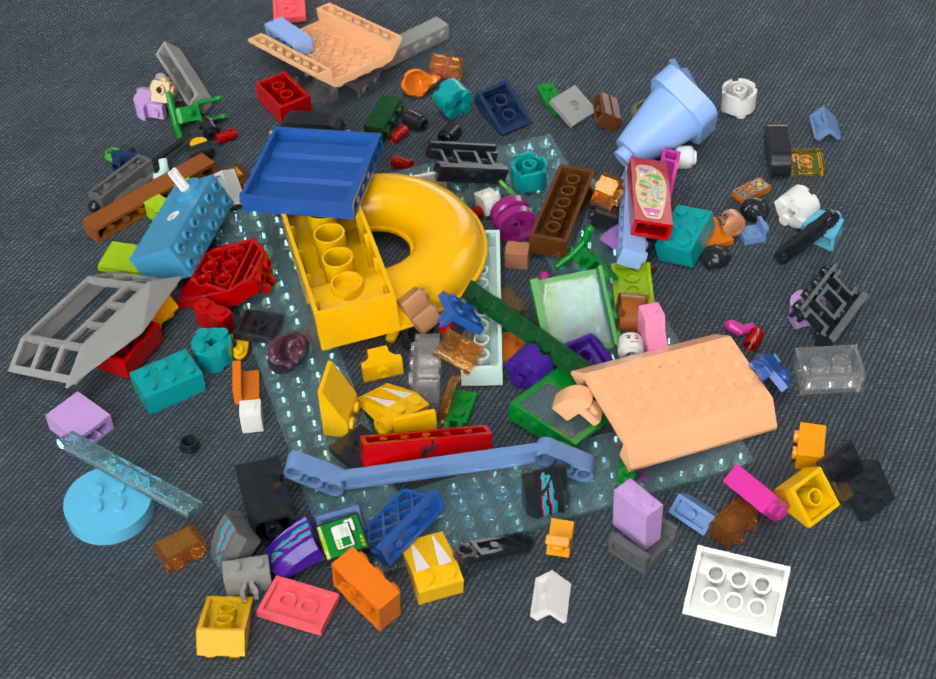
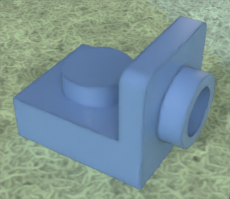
M758 216L755 225L746 226L739 235L743 244L749 245L765 242L767 233H769L768 223L763 220L762 216Z

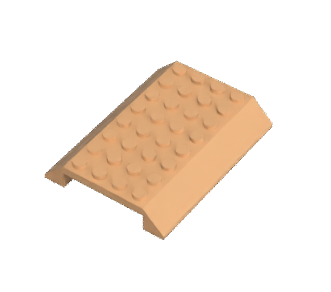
M327 3L316 8L319 21L300 29L313 38L314 51L303 55L263 33L248 39L249 43L336 88L391 62L402 41V36L332 3Z
M713 334L571 371V375L577 385L590 388L623 443L619 455L629 472L777 429L773 397L758 379V375L748 365L749 362L730 335Z

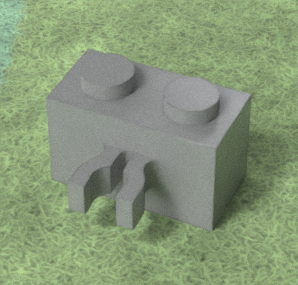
M268 554L222 562L223 580L227 596L240 595L241 602L246 601V594L253 593L256 600L259 599L258 592L268 590L272 584Z

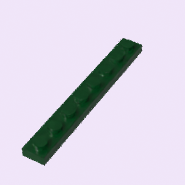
M471 280L461 296L463 299L526 344H533L539 347V352L543 356L547 354L554 364L569 375H571L573 370L593 366L591 362L476 281Z

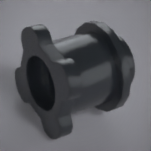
M208 116L202 118L198 129L203 130V136L206 139H214L215 134L220 133V129L216 126L218 123L216 118L212 119Z

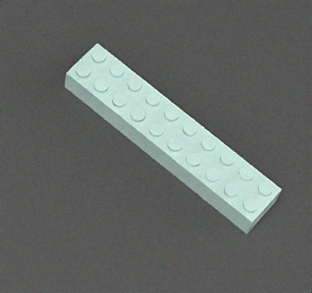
M485 230L488 245L487 260L477 283L501 299L500 230ZM474 307V312L480 317V323L484 331L480 336L468 329L461 334L462 386L503 385L502 326Z

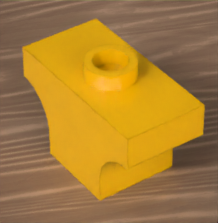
M387 345L368 349V359L361 363L364 383L404 374L401 354H392L389 352Z

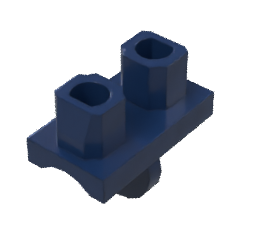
M129 147L127 151L112 150V170L116 171L138 153L135 152V148Z

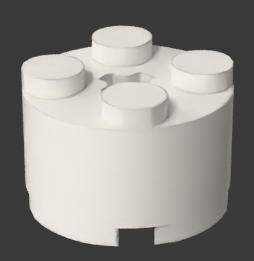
M738 78V81H733V79L726 81L722 86L721 111L734 115L739 119H743L746 115L752 113L756 106V85L752 81Z
M795 185L774 202L779 215V222L782 225H789L792 228L799 229L804 221L820 210L819 200L815 194L811 195L808 192L809 188L803 185Z

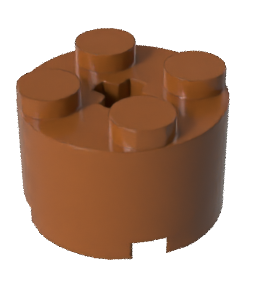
M634 293L618 294L615 327L620 330V333H637L638 309L640 305L648 304V295Z

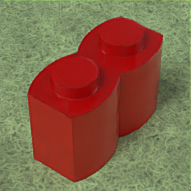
M204 297L193 305L196 323L201 328H226L229 334L235 330L232 312L229 308L217 305L213 300Z

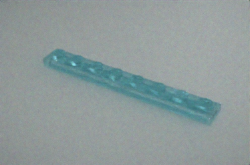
M74 431L57 439V447L187 519L203 507L201 500Z

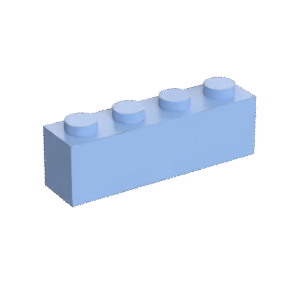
M280 17L264 24L268 37L303 55L314 51L313 38L284 18Z

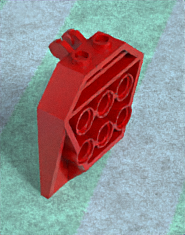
M255 238L207 249L193 275L188 277L175 303L179 308H191L204 297L213 300L217 305L237 306L260 291L268 295L272 290L271 286L276 281L275 276L269 272L273 265L272 260Z

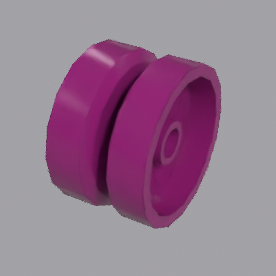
M519 195L503 197L493 205L490 211V219L495 229L500 230L501 240L506 243L507 241L522 242L529 238L536 216L524 197Z

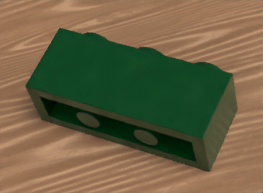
M381 95L364 124V132L382 133V139L385 143L393 127L397 125L399 116L403 114L404 106L401 103V98Z

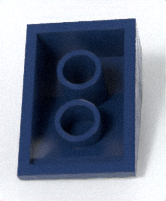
M508 80L477 92L474 103L481 115L501 136L532 124L531 119Z

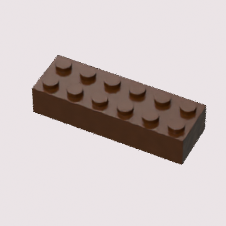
M563 164L559 165L529 234V252L563 258L569 253L591 199L592 191L595 188L596 170Z

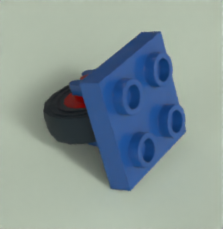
M442 291L438 298L444 307V311L440 314L437 324L434 326V337L439 342L449 345L459 339L466 329L480 336L484 328L480 323V317L474 312V306L467 301L464 303L453 293L448 294Z

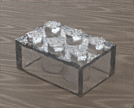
M415 334V342H411V355H414V357H410V369H413V371L409 372V385H413L410 386V390L417 392L430 404L429 407H439L442 366L440 334Z
M857 345L795 348L792 366L800 395L863 391L866 373Z

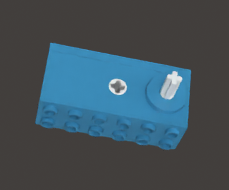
M175 167L167 174L177 186L173 187L129 259L142 275L161 278L182 276L181 279L191 277L234 203L213 174L199 179L194 177L185 180Z

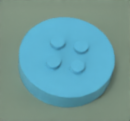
M115 465L97 468L82 475L70 486L63 502L64 515L71 532L78 539L94 545H112L134 537L147 526L155 508L153 493L147 478L135 469Z

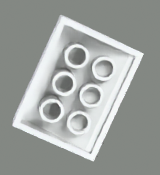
M698 545L682 614L776 637L791 567Z

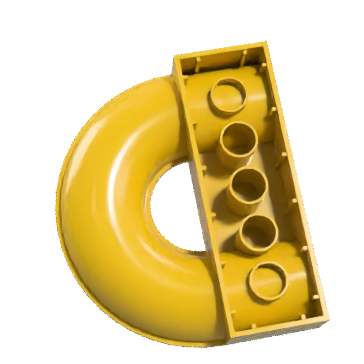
M373 173L355 219L280 214L288 247L306 302L311 306L322 351L413 327V324L396 301L414 286L419 289L423 288L430 296L428 298L431 304L434 303L442 313L444 307L438 295L445 291L448 294H455L461 300V296L470 281L474 280L477 282L480 278L487 260L488 245L486 233L477 215L453 192L437 183L420 177L397 173ZM383 231L400 236L410 246V255L401 262L385 268L371 232Z

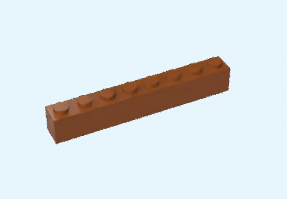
M203 153L176 167L184 179L188 177L199 179L217 173L215 162ZM168 172L82 219L86 234L99 244L146 217L144 202L157 194L167 198L175 185L167 174Z

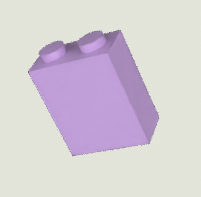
M78 391L45 415L50 430L81 453L114 429L111 415Z
M630 478L614 490L613 525L642 550H647L661 539L663 504Z

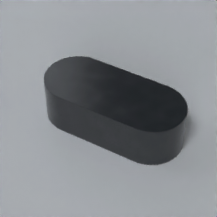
M294 110L285 114L280 127L344 131L345 123L342 118L332 113Z
M766 124L764 129V150L768 175L790 176L792 152L787 124Z

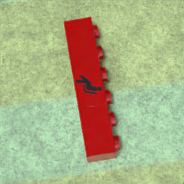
M487 425L360 436V460L363 467L492 449V432Z

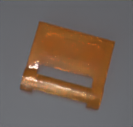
M448 328L432 356L444 359L463 370V373L469 376L484 348Z

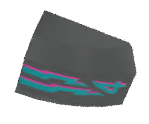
M227 509L212 539L211 558L222 575L223 561L251 557L261 542L245 520L241 511Z

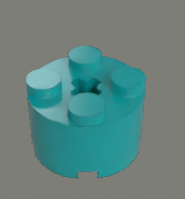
M449 78L439 85L441 88L438 92L435 90L433 94V103L450 120L455 119L456 116L462 113L467 114L472 108V93L456 78Z
M524 152L515 156V160L511 162V183L520 194L545 190L548 182L547 159L542 155L540 157L535 156L534 152Z
M200 328L196 331V335L191 341L194 361L201 368V371L205 373H219L224 371L223 368L227 365L230 367L235 358L233 356L232 339L226 328Z

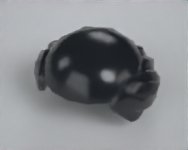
M748 198L743 201L740 212L746 220L755 223L758 216H762L763 220L767 218L769 206L763 198Z
M713 244L706 246L701 253V263L708 270L714 267L723 268L731 260L730 251L722 245Z

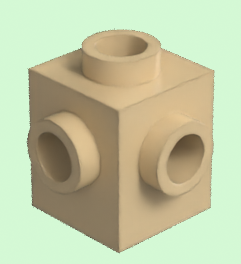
M159 77L158 80H153L150 86V92L152 93L151 101L167 103V91L172 92L174 99L177 91L175 82L170 81V78Z

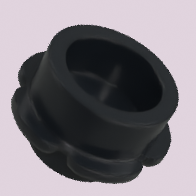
M185 435L180 440L179 449L182 453L193 454L200 448V442H198L194 435Z

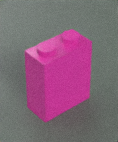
M738 464L733 467L723 480L730 488L775 523L786 516L790 505Z

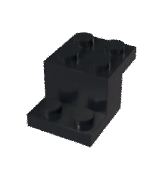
M845 440L816 461L817 466H821L838 501L851 502L859 521L866 522L895 499L879 460L860 459L852 440Z

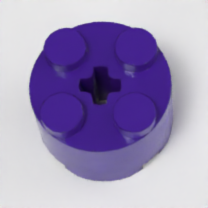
M525 344L504 364L512 378V385L517 389L523 388L528 390L554 370L547 354L543 356L539 352L540 348L536 345Z

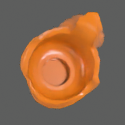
M411 69L405 73L401 81V87L403 92L409 96L423 97L429 89L439 82L440 76L426 73L420 69Z

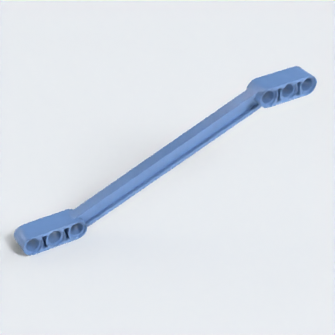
M542 437L537 440V443L347 470L303 452L291 451L288 453L283 474L286 478L332 496H340L344 490L535 463L542 467L565 463L567 477L580 482H589L594 476L595 458L589 453L555 439Z

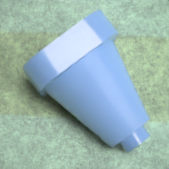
M668 65L652 79L651 93L616 140L618 149L614 152V155L626 167L629 164L630 156L655 160L661 156L663 148L673 150L689 140L695 144H700L715 131L718 112L711 100L679 69L673 65Z

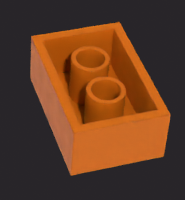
M351 547L331 564L334 587L379 631H382L401 615V591L394 582L390 583L380 568L377 566L373 567L363 552H358L354 547Z

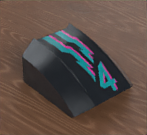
M565 463L521 473L522 504L528 516L539 520L540 517L566 511L569 506V486Z

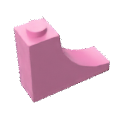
M659 302L640 305L638 309L637 334L643 338L644 352L668 346L665 331V314Z

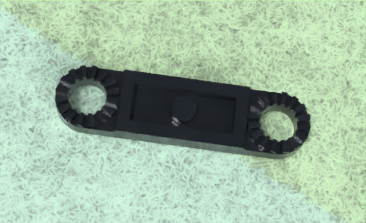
M833 209L827 210L779 247L774 254V259L781 265L788 263V260H791L793 256L799 255L826 234L828 229L837 225L836 222H839L840 215Z
M517 532L513 535L504 534L471 540L469 543L464 544L458 543L454 547L453 558L462 564H473L524 554L531 551L533 538L530 535L527 536L526 533Z

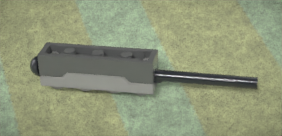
M189 132L185 133L152 159L138 153L88 191L90 200L88 203L89 211L94 213L149 182L153 178L155 173L153 167L158 163V160L165 158L189 140L191 134Z

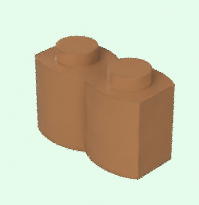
M414 286L396 302L415 329L424 335L437 324L441 311L434 303L431 304L428 298L430 296L423 288L419 289Z

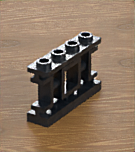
M429 141L425 152L426 158L437 159L433 169L436 172V182L500 184L499 180L505 183L509 171L507 165L495 164L498 156L495 144Z
M836 262L830 266L826 264L819 270L818 273L820 275L816 276L809 283L811 287H808L801 293L800 296L802 298L791 306L793 310L788 315L790 318L796 316L798 323L804 319L808 321L817 331L813 338L815 340L819 339L816 345L821 351L837 340L869 296L864 290L858 293L856 286L848 289L838 278L842 271L835 269L838 266ZM823 296L835 307L832 313L820 301Z

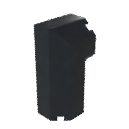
M278 455L234 465L249 526L265 547H269L283 531L296 522Z

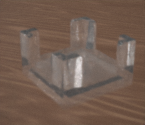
M298 77L292 78L297 84H299ZM313 77L314 82L301 86L310 95L312 111L339 100L337 87L328 86L325 82Z

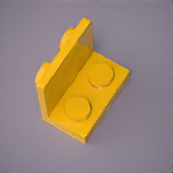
M435 409L402 415L393 419L394 433L437 429Z

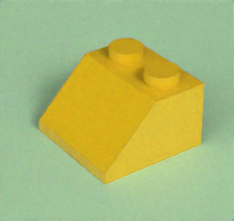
M821 466L805 467L774 489L776 495L790 505L787 509L788 513L807 528H811L840 506Z

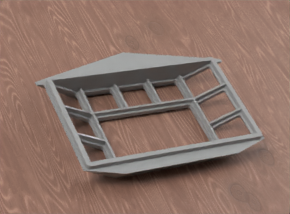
M116 271L87 276L21 337L8 372L66 383L65 388L78 384L90 371L143 333L170 293L177 287V283L182 276L161 278ZM105 287L119 289L66 340L52 338ZM130 291H137L126 303H119ZM110 310L116 311L105 323L98 322ZM89 330H95L83 344L76 343ZM48 346L59 348L51 370H39ZM68 350L78 351L70 375L60 374L59 371ZM35 354L31 367H23L22 365Z

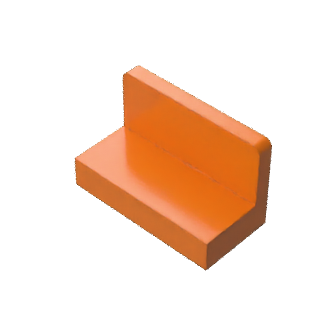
M241 360L232 362V391L235 405L239 404V401L260 399L259 370L243 371Z

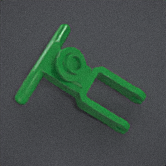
M167 91L166 100L176 138L179 139L183 136L180 125H188L195 121L202 122L198 105L221 101L224 99L223 95L197 100L195 105L175 109L173 94L171 91ZM223 114L209 118L223 120L227 119L229 116L228 114Z
M592 225L586 228L581 240L575 247L554 264L556 270L561 269L573 259L581 269L591 270L602 265V268L607 271L608 276L612 280L617 281L619 279L609 265L599 258L596 252H591L587 247V243L594 232Z

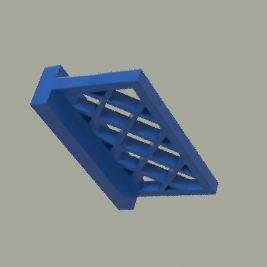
M403 488L364 527L371 548V552L365 555L380 559L384 566L390 567L446 508L439 492L431 489L426 494ZM405 497L411 498V499L402 501ZM411 506V508L401 511V509ZM395 511L397 512V513H395V514H392V515H389V516H388L389 513H392V512H395ZM396 520H397L396 523L387 525V523H390V522H393V521H396ZM383 535L381 538L372 540V538Z

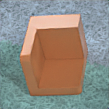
M507 241L505 267L528 270L530 260L529 243Z

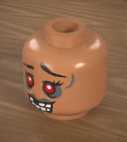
M728 209L719 216L718 225L726 235L735 237L744 231L746 221L739 211Z

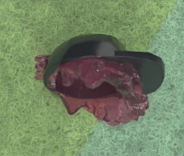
M302 331L301 333L287 332L284 336L274 337V340L269 342L266 350L270 369L278 375H285L294 367L301 365L309 354V345L312 341L310 333L307 331Z

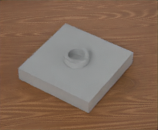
M576 85L554 97L549 102L570 128L575 127L594 115L593 105Z

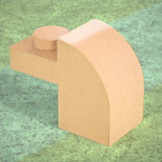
M571 385L555 395L552 409L566 421L580 414L593 426L600 423L603 413L599 403L593 400V393L590 388L582 385Z

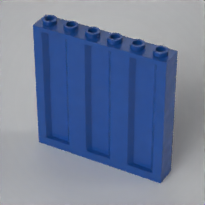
M274 127L272 133L268 136L266 145L263 146L261 155L257 158L255 167L251 170L249 179L245 182L243 191L239 194V202L242 203L243 211L355 219L384 149L382 133Z

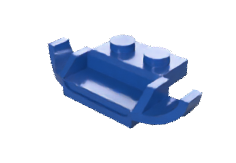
M759 353L748 364L758 375V379L761 382L770 377L781 392L786 390L793 381L791 378L792 373L787 367L780 365L782 360L776 353L773 355Z

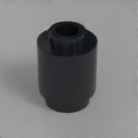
M411 109L402 115V124L416 132H423L428 126L426 117Z
M448 121L439 131L438 141L454 142L462 132L460 125L455 121Z
M208 141L192 145L191 148L187 149L190 159L200 153L211 159L213 158L212 154H215L212 143L209 144Z

